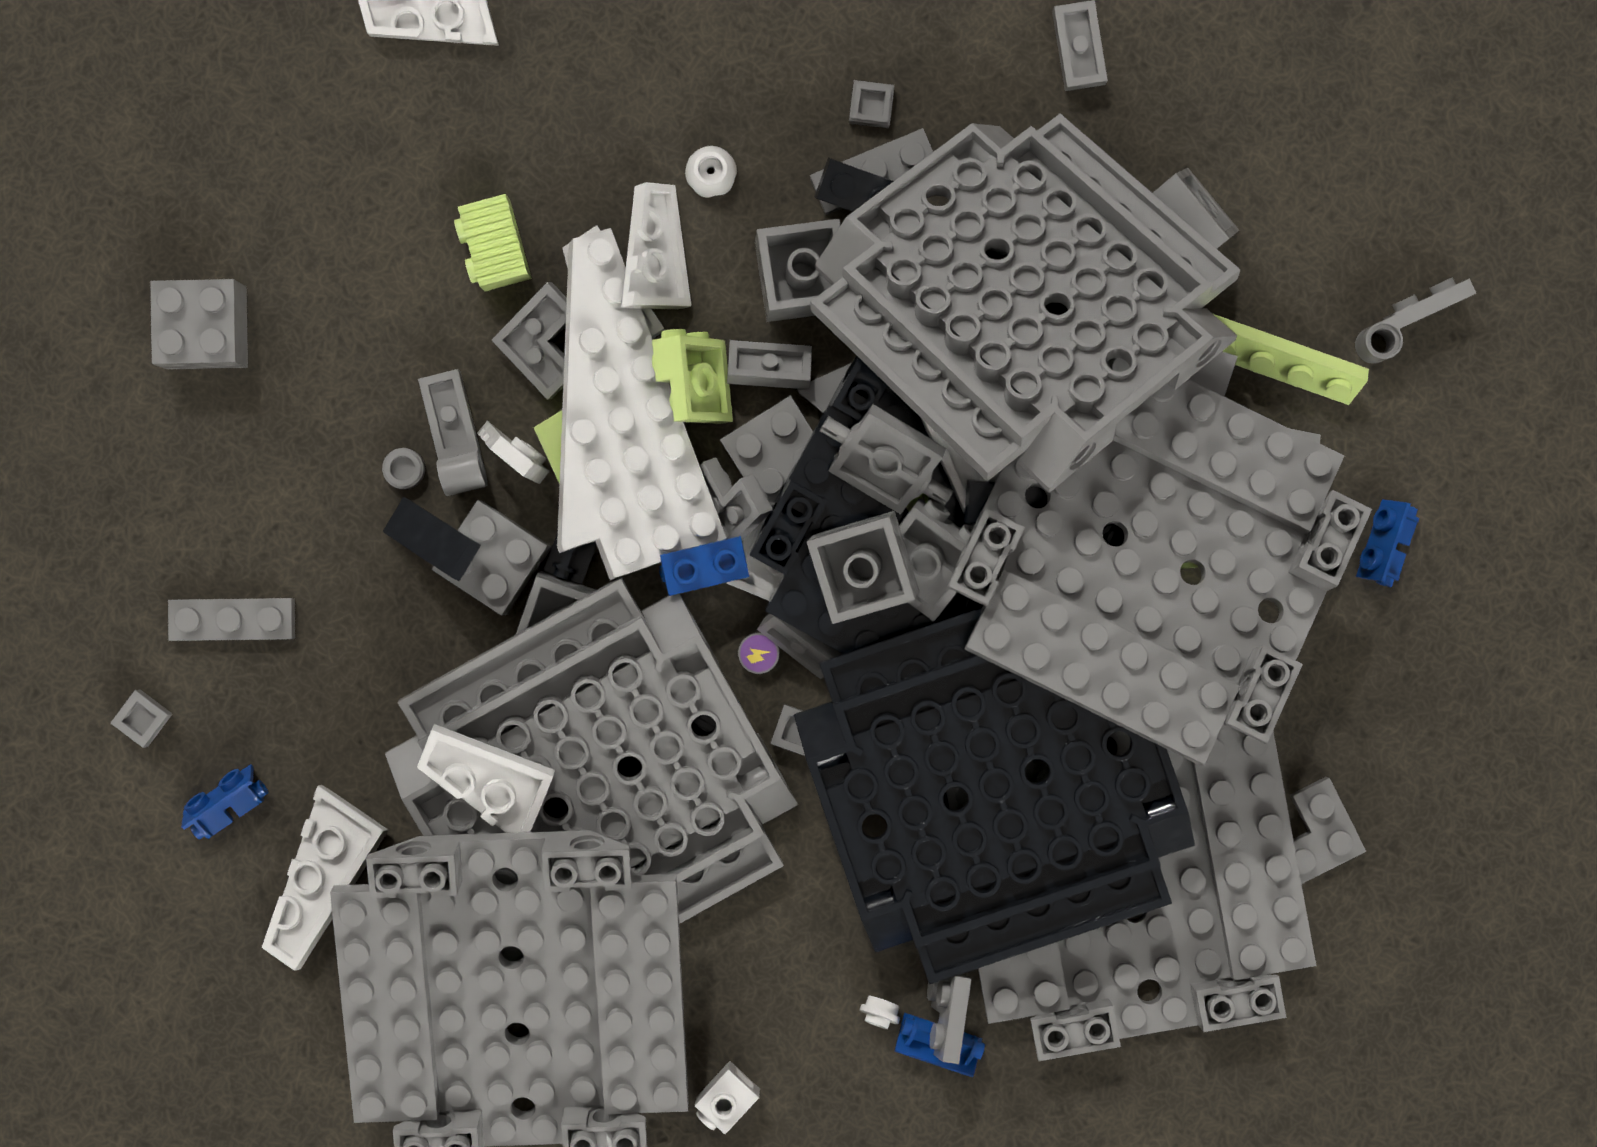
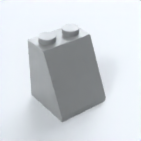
M1189 168L1175 173L1153 192L1158 199L1216 249L1240 231Z

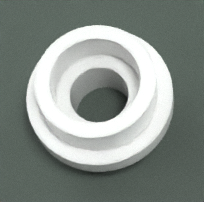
M868 996L866 1005L861 1004L860 1011L867 1014L864 1021L869 1024L888 1029L890 1023L899 1024L900 1017L897 1016L900 1007L894 1003L878 997Z

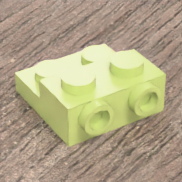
M685 329L661 331V338L652 340V367L655 371L656 382L670 383L671 394L669 401L673 411L674 422L714 424L733 422L730 385L727 384L728 364L725 340L711 339L708 332L686 334Z

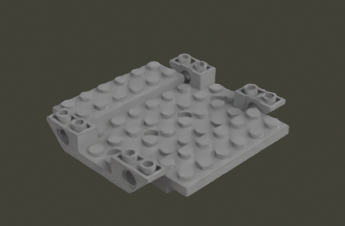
M1059 114L1039 130L1030 126L1016 138L1010 136L1000 126L972 123L849 214L815 264V269L832 286L810 302L811 312L986 481L990 480L1024 452L1018 464L1050 493L1113 441L1118 422L1166 383L1176 390L1236 340L1237 335L1207 308L1203 307L1238 279L1240 269L1062 114ZM934 195L944 196L949 202L943 206H934L927 199ZM991 248H1000L1006 251L1008 256L1004 259L994 260L989 258L985 252ZM1052 302L1062 303L1067 307L1068 311L1062 315H1054L1049 313L1045 306ZM1112 358H1121L1129 364L1130 368L1123 372H1117L1110 369L1106 362Z
M1112 358L1106 362L1110 369L1117 372H1123L1130 368L1129 364L1121 358ZM1188 379L1176 390L1166 383L1118 422L1113 441L1050 493L1018 464L1024 452L1003 468L960 554L947 586L984 605L976 626L965 646V650L1200 766L1205 765L1225 719L1226 725L1264 744L1268 743L1303 665L1296 661L1304 641L1326 592L1339 585L1372 511L1371 508L1334 490L1328 494L1344 455ZM1030 487L1043 489L1047 495L1046 506L1043 508L1031 507L1025 499L1026 489ZM1113 524L1122 529L1124 542L1121 546L1114 547L1105 542L1102 533L1106 525ZM1183 563H1194L1201 570V580L1197 585H1190L1182 579L1180 569ZM1262 600H1269L1277 606L1279 616L1275 623H1267L1259 616L1258 607Z
M619 577L398 701L416 736L387 751L385 755L400 797L423 836L506 833L496 824L491 826L480 817L481 813L462 798H455L417 768L433 725L436 724L554 769L553 779L531 832L590 830L630 846L631 868H635V875L677 874L679 924L784 866L782 859L762 825L797 806L798 802L759 733H756L722 673L718 660L680 594L667 596L643 609L641 613L623 579ZM700 715L712 717L716 722L715 730L708 736H698L695 734L691 725L696 717ZM626 756L636 757L640 760L642 769L634 777L623 776L617 768L619 761ZM559 797L567 803L568 811L562 817H550L544 810L545 802L550 798ZM500 868L495 871V877L503 884H512L518 880L517 874L509 868ZM507 946L501 950L502 956L509 961H517L524 957L522 951L514 946Z
M1225 719L1205 765L1201 766L1167 749L1188 809L1195 846L1158 858L1172 904L1146 912L1137 920L1125 919L978 968L988 1024L1035 1016L1030 1018L1036 1054L1038 1061L1121 1047L1120 1039L1197 1025L1203 1032L1287 1018L1279 976L1268 974L1316 966L1274 731L1268 743L1264 744L1226 725ZM1118 731L1110 735L1115 742L1113 755L1124 754L1130 747L1128 734ZM1034 759L1025 767V776L1031 782H1041L1049 773L1048 764L1041 759ZM951 787L946 791L948 807L950 809L958 810L966 805L968 794L963 788ZM1148 979L1157 981L1160 990L1155 999L1144 1001L1138 997L1137 990L1141 982Z
M590 830L417 836L367 855L366 863L369 884L333 886L330 897L354 1123L403 1121L393 1128L394 1147H486L562 1144L563 1147H647L646 1117L638 1113L688 1112L689 1101L677 874L635 875V868H631L630 846ZM500 868H509L517 874L518 880L512 884H503L495 877V871ZM507 946H514L522 951L524 957L519 961H509L502 956L501 950ZM512 1023H522L529 1029V1033L523 1037H516L509 1033L507 1026ZM521 1097L528 1098L534 1103L535 1107L528 1111H522L515 1107L513 1101Z

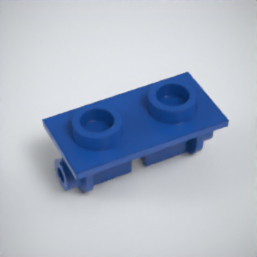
M1382 499L1380 507L1373 518V527L1366 548L1360 556V566L1356 577L1374 580L1380 585L1391 588L1394 581H1399L1406 553L1396 550L1398 543L1405 546L1410 545L1416 525L1419 522V518L1416 517L1418 509L1411 507V504L1407 502Z
M741 536L659 555L661 560L659 573L662 582L666 583L668 596L749 577Z
M252 764L241 771L234 769L220 780L217 788L208 794L204 792L198 793L186 803L183 810L181 827L185 830L191 826L190 829L197 839L201 840L203 837L209 839L233 822L232 816L225 809L231 807L241 817L264 802V796L269 793L268 789L261 780L253 782L254 767Z
M904 1013L894 1052L972 1078L974 1077L977 1060L981 1059L985 1048L982 1038L964 1033L959 1064L942 1062L933 1055L934 1049L930 1048V1032L934 1022Z

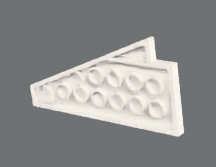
M611 228L573 238L569 243L557 548L559 553L595 541L610 580L661 563L659 556L661 554L726 539V535L683 422H674L673 411L669 401L671 394L670 385L665 382H656L655 371L652 367V337L641 308H621L626 267Z

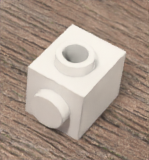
M729 1061L696 1097L695 1107L698 1109L696 1115L709 1129L715 1130L717 1127L726 1134L759 1099L760 1088Z

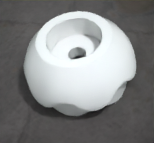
M706 146L695 151L690 156L685 170L688 184L698 195L706 198L724 195L729 192L737 174L734 159L727 151L717 146ZM709 168H714L715 172L713 174H708L707 170Z

